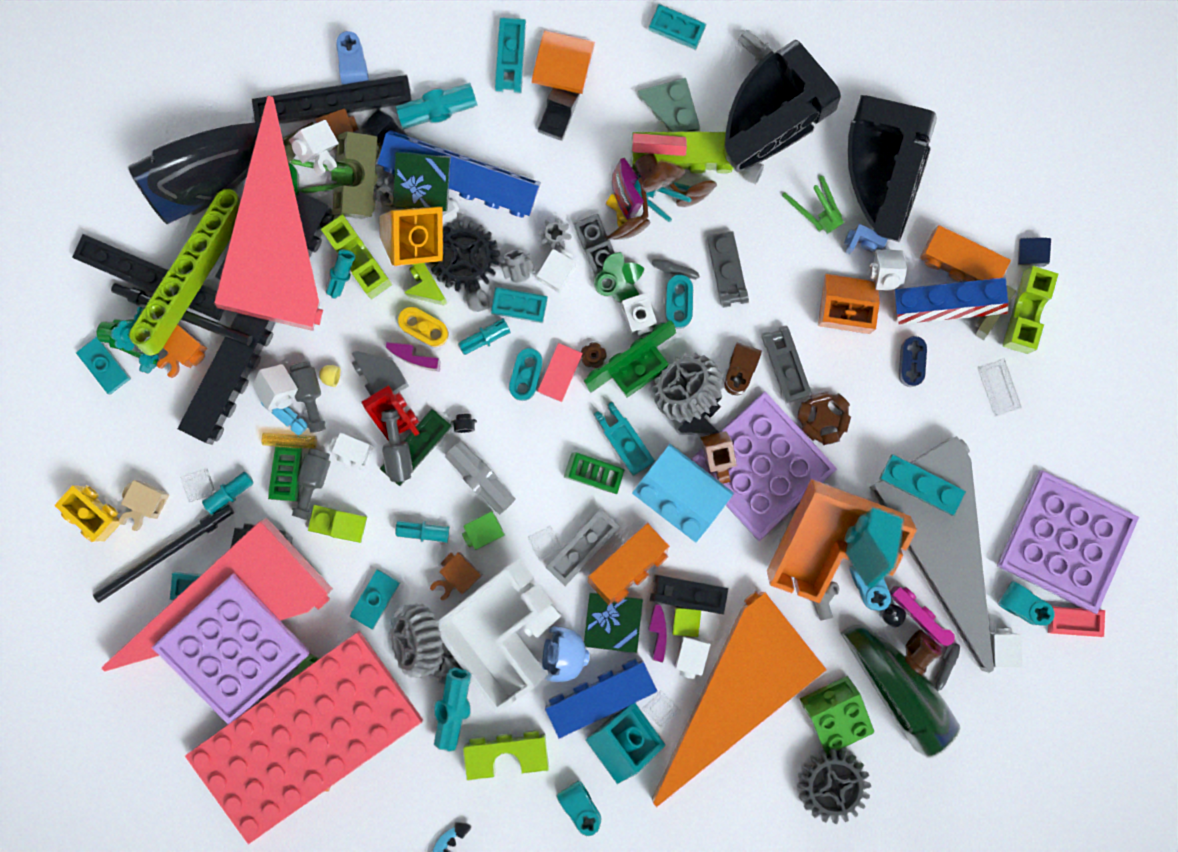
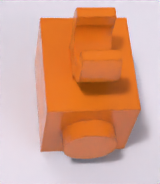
M177 324L163 347L168 354L158 361L157 367L163 369L166 364H171L172 369L168 372L167 376L174 378L180 370L179 362L188 368L197 366L204 359V352L208 348L185 328Z

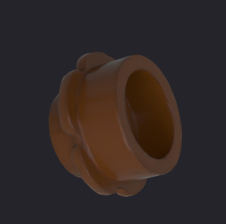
M592 342L581 350V353H583L582 363L586 367L599 368L604 364L603 361L606 359L607 353L604 348H601L599 343ZM592 353L596 354L595 358L591 357Z

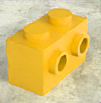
M72 485L54 506L62 512L60 515L67 522L75 524L81 529L80 533L91 542H105L120 525V518L117 517L119 512L110 504L106 503L104 505L98 500L99 494L88 485L85 487Z

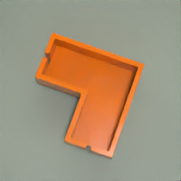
M811 479L766 570L769 584L772 587L789 593H793L795 585L798 596L820 603L842 559L850 560L846 555L847 542H845L848 528L850 526L853 527L858 522L859 517L865 515L872 507L904 518L896 568L888 574L893 576L904 556L902 550H907L917 531L916 526L910 515Z

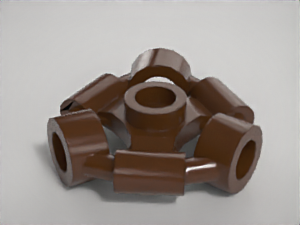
M826 391L811 395L809 400L801 402L797 413V419L800 420L803 426L801 430L812 441L817 440L823 446L840 442L844 432L847 433L851 421V416H849L850 403L839 393L828 394ZM831 401L842 414H834L828 407V403ZM815 406L817 409L813 422H808L811 407ZM834 426L837 429V432L821 436L822 428Z

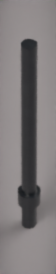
M114 283L111 287L112 293L125 297L128 302L138 306H146L151 299V296L146 295L145 291L135 287L128 288L118 283ZM187 310L181 318L183 321L247 346L253 340L251 335Z
M227 505L212 516L208 514L199 520L200 524L94 593V599L98 603L102 602L205 532L210 533L218 528L217 524L233 515L234 510L230 505Z

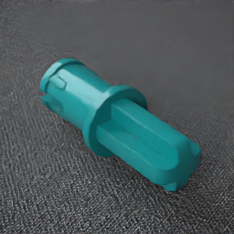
M342 249L338 252L335 265L329 272L330 280L326 288V294L333 299L341 296L345 283L350 280V269L355 260V255L349 250Z
M504 318L483 329L480 327V332L460 341L458 346L461 352L467 355L484 345L491 346L490 343L510 334L511 331Z
M243 472L226 485L221 484V489L202 501L203 506L210 514H215L216 511L230 501L235 502L238 495L252 486L254 483L252 477L247 472Z
M398 521L395 535L397 537L421 539L420 542L430 540L448 543L450 526L426 524V521H423V524Z

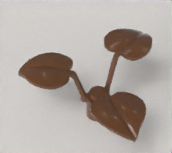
M646 154L635 162L641 175L638 181L644 201L642 204L643 214L628 220L610 235H605V237L611 240L631 238L644 231L651 222L647 219L649 214L646 192H653L665 185H669L673 191L691 198V202L680 199L676 201L677 206L688 207L705 199L717 186V183L712 180L703 181L690 187L686 192L680 191L674 183L684 176L685 170L671 162L663 160L658 162L655 154Z

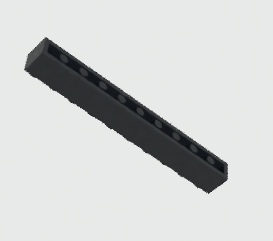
M300 192L296 201L310 258L313 252L316 253L322 243L320 237L323 232L321 229L333 221L334 215H332V208L329 205ZM237 313L230 328L251 335L253 337L252 343L247 346L229 338H224L177 428L178 430L206 444L213 445L214 441H219L224 432V427L222 426L226 418H230L236 409L237 404L235 401L239 393L243 394L248 386L249 380L247 378L251 370H255L261 361V356L259 355L263 347H267L273 338L272 330L276 322Z

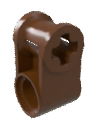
M739 342L736 343L724 381L725 390L729 394L738 396L746 391L753 372L757 368L762 350ZM736 377L741 378L740 383H742L738 388L733 386L734 381H732Z
M921 629L916 631L905 645L906 662L921 675L926 673L927 666L935 658L939 659L942 656V646Z

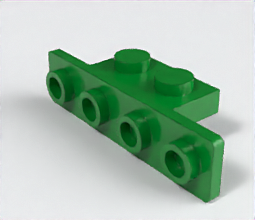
M671 320L667 323H660L644 339H637L628 350L611 357L608 364L602 368L592 370L584 380L588 391L592 393L610 379H613L626 398H628L660 376L661 370H665L669 363L656 347L677 333L674 323Z

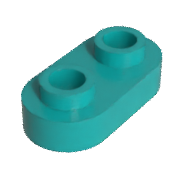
M676 275L669 280L666 287V321L671 320L676 329H682L689 325L693 316V283L687 276ZM682 286L684 293L677 294L675 287ZM679 311L683 313L684 318L676 320L674 313Z
M527 348L522 350L517 355L509 391L513 398L518 401L530 400L536 392L543 360L541 354L535 349ZM532 358L535 364L532 367L525 366L526 359ZM520 384L528 386V390L525 393L518 391Z

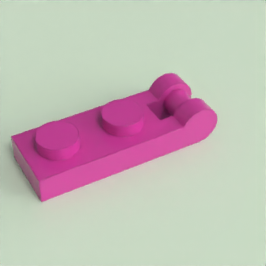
M894 586L889 591L891 598L934 641L946 646L953 644L955 641L954 633L951 630L941 628L934 621L936 616L926 606L921 608L914 601L917 597L907 587L902 589L899 586Z

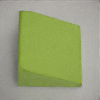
M675 607L672 635L699 637L701 610Z

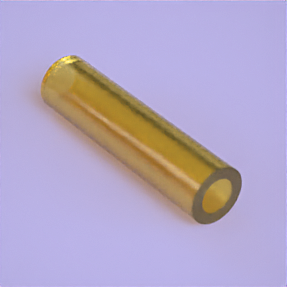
M263 432L261 443L262 446L316 449L317 436Z

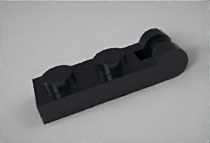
M654 574V592L650 593L649 601L724 615L729 588ZM666 585L673 586L672 596L664 595Z

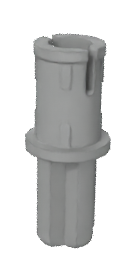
M745 30L738 39V42L756 57L754 59L756 61L758 59L761 60L773 51L768 47L769 43H763L749 30Z

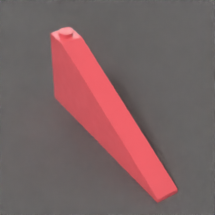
M268 96L218 287L215 305L220 309L313 331L315 324L320 325L323 309H319V298L274 99Z
M266 517L106 662L101 669L105 672L159 656L152 646L233 573L279 620L307 613L314 606L319 610L330 600L327 595L333 588Z

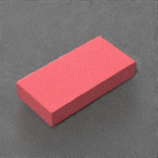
M633 133V152L677 156L686 155V137Z
M558 343L537 392L562 402L583 353Z
M1052 606L1055 616L1053 621L1048 624V633L1104 637L1105 610H1099L1098 614H1094L1082 608Z

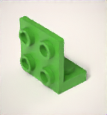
M848 675L800 698L801 704L814 725L826 755H829L830 749L838 751L875 732L861 694Z

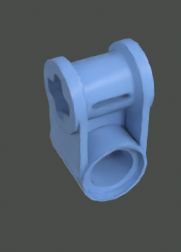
M351 31L342 32L336 42L342 85L369 81L367 65L359 37ZM349 43H353L352 50L346 49Z

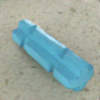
M289 407L272 409L271 413L287 427L290 425V430L296 435H301L307 429L308 423L301 417L298 419V415Z

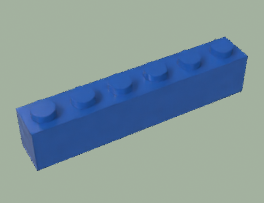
M391 130L386 133L377 163L384 166V171L395 174L397 151L451 156L449 189L460 192L459 196L467 200H474V198L485 201L484 205L494 209H499L500 206L507 208L509 213L521 218H524L525 215L530 216L541 185L540 181Z

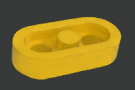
M407 307L399 314L398 324L410 336L431 347H440L447 342L449 332L446 325L440 320L416 307ZM412 317L417 318V323L414 326L408 325V320ZM434 330L440 331V336L437 339L431 337V333Z

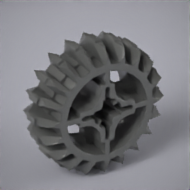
M830 749L828 757L823 750H819V760L814 755L809 756L813 764L809 766L807 763H803L802 766L807 770V773H798V777L805 780V782L797 784L799 790H805L798 795L801 801L807 800L803 807L806 810L813 808L811 815L817 818L821 814V820L825 823L829 820L830 815L834 824H838L839 816L842 817L844 822H848V813L850 812L854 817H858V812L855 808L859 806L861 809H865L866 805L861 802V799H870V795L863 791L864 789L871 788V783L863 781L870 776L867 771H861L864 764L861 761L855 763L856 756L854 754L846 758L847 752L843 749L839 751L838 756L835 749ZM831 765L846 766L850 769L852 775L837 776ZM823 769L824 777L822 782L817 784L816 788H813L816 775ZM831 777L837 783H840L836 785V794L829 788L832 786ZM854 783L853 793L851 797L845 802V791L848 788L853 787L852 784ZM820 795L822 797L831 796L836 803V807L824 806L818 803L815 797Z

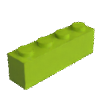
M632 132V143L633 133L686 137V155L655 154L658 162L659 160L671 162L681 166L684 170H690L694 174L705 173L706 170H716L717 173L727 174L734 170L724 154L726 132ZM632 151V169L638 170L635 162L640 157L650 153H636Z

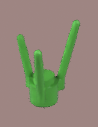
M291 160L292 164L313 168L314 162L308 161L302 164L300 160ZM336 162L337 167L330 171L331 180L336 181L335 184L302 188L300 192L328 191L343 185H352L354 182V172L348 164ZM323 164L325 170L329 171L327 166Z
M823 175L819 177L828 202L818 185L813 187L825 209L818 215L819 221L786 192L782 194L794 208L814 224L818 232L824 229L828 234L845 223Z

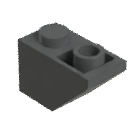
M359 351L351 353L355 361L351 362L359 376L364 374L368 381L365 387L370 396L388 385L395 394L409 387L399 367L393 360Z

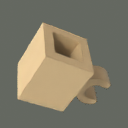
M133 480L123 490L122 497L124 499L121 502L122 505L132 509V511L122 514L119 524L125 525L127 520L132 517L134 525L131 530L138 531L142 527L144 516L158 519L169 494L143 481Z

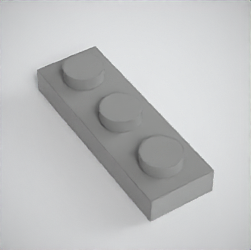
M600 509L551 561L546 569L566 586L620 526Z

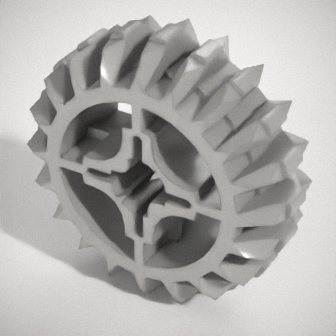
M685 353L683 359L675 357L674 363H669L665 370H661V376L654 379L656 385L652 388L654 402L662 414L664 413L667 418L675 419L679 423L684 419L691 423L693 417L701 420L702 413L710 414L709 408L717 406L715 399L722 397L720 390L724 388L722 373L715 362H712L705 355L700 356L694 353L690 356Z
M417 603L398 608V611L394 612V618L391 619L392 627L390 628L392 650H394L395 654L394 659L398 661V667L402 668L404 675H408L409 678H422L434 674L436 670H439V664L442 663L441 655L444 652L442 649L443 641L441 640L442 632L438 627L439 622L435 621L434 612H431L428 606L425 607L424 604Z

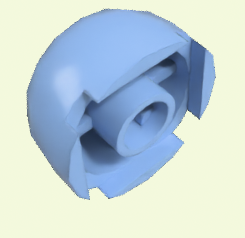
M553 626L549 630V633H553L551 640H545L542 668L548 670V675L545 677L547 681L567 682L576 678L581 673L583 666H587L589 651L586 650L585 643L578 633L564 627Z

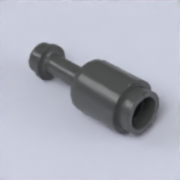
M302 362L290 366L291 373L289 375L298 388L294 396L295 400L305 403L310 424L307 425V428L310 430V433L325 430L326 422L321 421L316 405V399L321 396V389L315 368L311 367L310 362Z
M396 409L382 411L381 421H386L389 442L382 447L386 475L390 477L391 482L408 480L411 478L413 466L409 444L406 441H401L399 438L396 419L400 418V414H398Z
M309 448L308 454L304 455L297 481L302 484L303 489L297 507L292 508V516L307 520L311 512L307 511L313 491L324 486L331 463L329 461V453Z

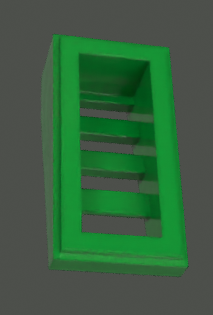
M275 446L268 499L298 502L300 483L297 481L302 465V448ZM281 455L295 456V460H281ZM280 465L294 466L293 471H280ZM279 476L292 477V481H279ZM278 487H291L290 493L278 492Z
M573 452L570 455L564 478L617 495L625 469ZM581 461L583 463L579 475H576L578 463ZM589 464L593 465V468L589 479L585 478ZM603 468L600 482H596L599 469ZM613 471L614 474L610 486L606 485L609 472Z

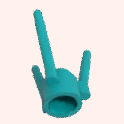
M637 179L634 187L641 196V187ZM678 182L674 183L681 190H688L692 187ZM661 187L653 192H646L648 206L668 222H671L672 218L649 200V197L654 198L657 191L674 198L691 202L690 197L665 187Z

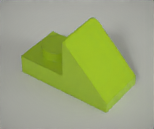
M425 263L413 264L409 270L417 282L421 279L422 282L405 291L404 293L407 297L439 305L447 304V300Z
M314 505L308 531L361 543L368 517Z

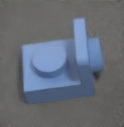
M859 224L855 230L850 229L845 238L844 244L848 245L845 253L850 255L855 249L857 242L861 243L860 246L871 252L882 250L888 239L880 237L874 230Z

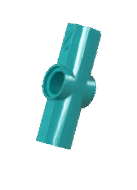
M467 83L445 91L443 89L431 90L423 94L420 99L396 106L401 126L405 130L426 122H443L449 119L452 114L474 108L478 104L471 83Z
M459 668L449 669L443 698L435 703L434 713L438 724L433 745L439 750H446L448 752L456 750L462 720L470 716L471 707L467 695L472 674L467 670Z

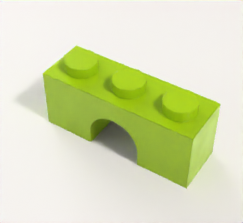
M343 214L321 229L337 253L342 249L354 253L355 260L350 271L371 300L393 285Z
M1032 266L1023 272L1002 347L1025 354L1038 349L1044 324L1040 323L1041 314L1046 303L1052 299L1059 273Z
M539 730L523 732V737L513 738L512 734H501L496 736V740L486 741L485 737L471 738L469 743L463 747L467 781L493 778L496 774L495 760L498 756L505 753L517 757L521 766V774L549 771L546 734H540Z

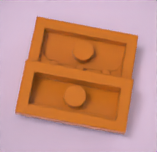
M544 31L531 83L583 94L595 42Z

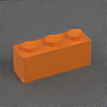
M940 225L932 231L919 258L925 261L924 264L935 270L942 269L949 273V277L963 282V280L968 282L1003 278L1011 261Z
M647 523L588 576L587 582L609 606L614 601L618 604L629 594L627 589L635 583L638 586L649 576L647 571L653 565L658 568L667 560L669 556L666 553H668L670 546Z

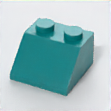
M874 507L865 515H861L858 522L853 527L850 526L845 535V542H847L846 555L865 585L869 588H873L896 568L904 518Z
M636 703L622 709L585 739L616 784L638 774L666 746Z

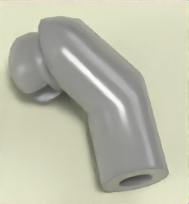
M834 581L830 582L821 602H815L820 621L833 618L829 603L834 595H838L840 591L839 585Z

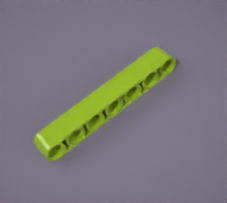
M225 189L216 195L132 327L130 339L144 354L151 356L162 350L231 240L241 202L235 191Z

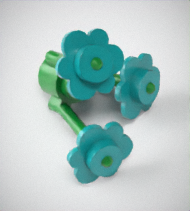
M145 307L137 308V314H135L134 319H114L113 323L101 322L96 331L100 342L109 343L110 348L119 349L139 358V364H141L139 367L140 372L149 374L156 368L160 359L159 353L151 356L140 353L133 349L135 344L130 339V331Z

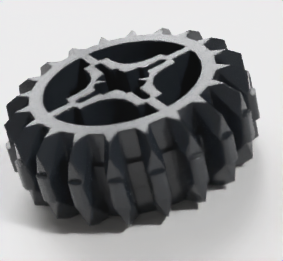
M459 221V229H454V226L449 224L450 232L446 233L443 230V257L448 246L454 252L453 258L449 261L450 265L445 268L443 261L429 263L437 264L431 268L433 274L440 273L437 276L438 282H443L447 279L445 282L447 289L451 288L453 283H455L456 292H460L461 286L465 285L466 292L470 293V285L474 284L477 290L481 289L480 280L488 285L490 281L486 275H496V271L490 267H499L500 262L492 258L500 256V251L492 250L498 245L497 241H489L492 237L490 231L482 235L484 231L482 225H479L474 230L473 222L470 221L468 227L464 228L463 222ZM459 238H472L477 241L461 245L455 240ZM484 246L486 259L482 268H480L475 262V257L479 253V249ZM458 250L465 255L468 254L471 264L464 259L460 260ZM461 269H469L474 274L461 277L452 273L454 271L458 272Z

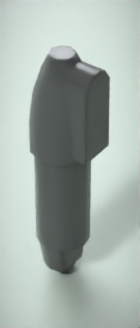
M652 260V266L663 272L684 275L694 280L700 278L699 272L691 268L675 264L669 260Z
M957 643L948 645L943 655L944 662L936 678V681H938L935 686L937 691L942 690L946 685L951 671L959 658L960 645Z

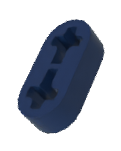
M918 336L906 339L901 345L899 380L907 387H915L921 384L926 375L927 344L925 340ZM913 342H915L916 347L920 348V351L915 353L914 360L912 359V351L907 348ZM912 364H914V373L918 374V378L913 379V382L910 381L909 376H906V372L911 370Z

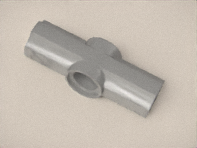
M462 441L453 446L444 456L463 476L462 479L477 495H481L499 515L516 500L497 479L498 476L482 460L480 461Z

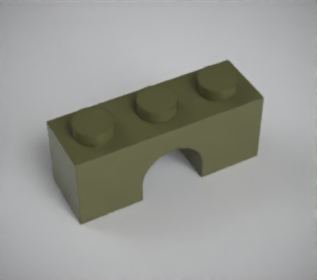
M348 131L338 134L337 141L339 144L336 146L335 161L346 163L352 168L354 182L351 186L343 185L333 189L332 215L341 216L343 214L345 217L359 219L372 217L376 207V200L373 197L374 186L378 178L375 171L376 160L379 156L377 136Z

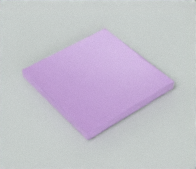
M765 391L720 431H726L731 438L737 463L736 467L728 468L731 482L723 484L734 492V495L725 506L758 541L763 539L799 505L811 479L823 483L837 470L832 462ZM701 449L691 460L717 479L716 472H710L704 460L703 450Z
M1041 470L1030 490L997 567L1080 608L1098 614L1139 517Z
M234 573L152 646L153 650L227 724H230L243 714L310 653L297 637Z

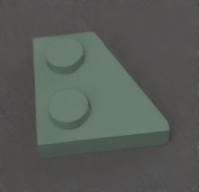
M686 78L638 91V98L653 111L652 113L666 125L669 132H695L700 130Z

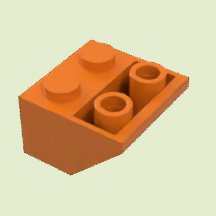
M825 274L818 326L871 334L875 331L880 300L879 290H876L874 281Z

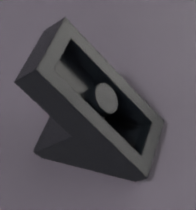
M553 88L547 97V107L538 127V133L563 141L580 93Z
M377 109L360 127L367 135L377 136V143L381 147L386 133L390 130L409 136L396 124L393 117L380 109Z
M722 397L715 399L717 406L709 408L710 414L704 412L701 414V420L693 417L691 423L685 421L676 432L679 435H711L719 433L704 417L707 415L711 418L720 409L721 406L718 402Z

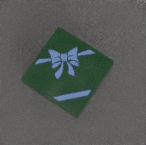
M397 151L393 206L406 208L443 207V211H447L451 156Z
M589 593L584 636L585 647L637 653L643 599L625 597L620 603L617 604L614 601L609 606L598 593Z

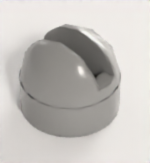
M758 163L743 170L742 175L744 179L757 184L764 165Z
M482 289L473 291L467 296L466 302H469L470 306L468 308L470 310L480 312L488 309L489 300L487 294Z

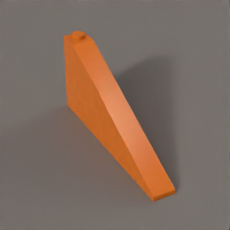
M755 591L744 600L746 605L741 608L652 797V802L656 808L827 670L766 592L758 594Z

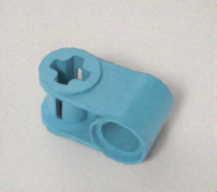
M853 565L849 567L853 581L860 592L865 606L870 610L880 611L886 609L890 605L891 595L884 578L873 588H869L865 585ZM874 592L882 594L883 598L879 600L880 605L871 602Z

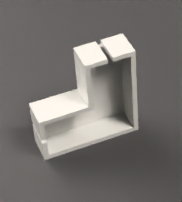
M520 559L500 572L438 621L439 630L442 632L441 640L462 669L472 674L471 681L496 714L532 690L547 676V673L517 635L516 631L539 615L553 602L538 583L535 586L532 584L531 581L535 578Z

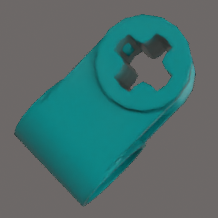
M1011 581L998 603L1001 608L1031 625L1046 626L1053 621L1055 616L1054 609L1049 603L1014 581ZM1035 609H1041L1042 618H1037L1038 614L1035 613Z
M580 780L556 795L561 807L582 835L592 836L599 831L602 822L601 814ZM585 816L589 819L595 818L593 827L589 824H583Z

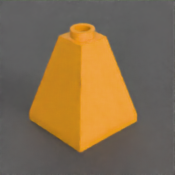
M443 207L392 210L379 216V237L393 266L443 261Z

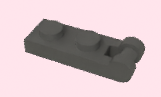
M734 231L708 236L707 242L722 308L730 307L732 303L740 302V304L749 303ZM736 285L737 292L728 293L727 287Z
M788 326L780 327L779 331L770 333V331L762 333V340L767 349L785 404L812 395ZM783 341L785 347L777 350L775 343Z

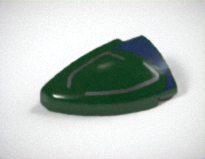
M853 625L842 631V637L913 749L927 758L944 751L958 735L960 724L929 679L911 668L906 662L904 654L870 629L861 625Z

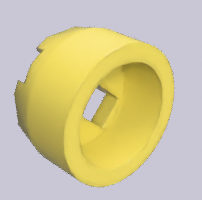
M334 365L322 367L319 372V378L322 383L327 386L336 387L340 379L341 368Z

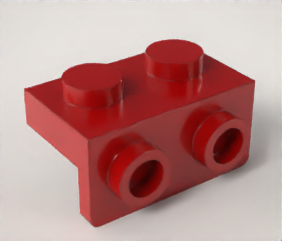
M389 385L361 402L366 412L388 441L386 421H381V412L389 409H396L398 414H400V418L396 419L399 435L409 428L415 436L420 434L416 426L419 423L417 416L412 409L408 411L405 409L408 404L400 392L395 394Z

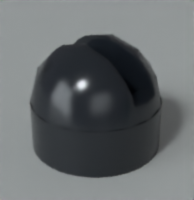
M890 604L884 609L882 618L886 624L897 628L904 623L906 612L900 606Z

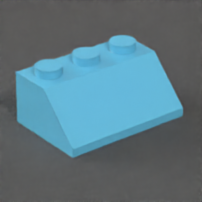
M669 444L632 494L697 543L734 495V492L673 445Z

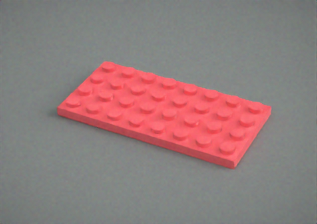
M358 631L185 755V758L247 844H250L421 724L424 719L365 637Z

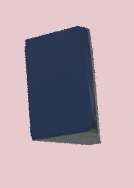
M1051 238L1019 239L1018 265L1045 267L1050 263Z

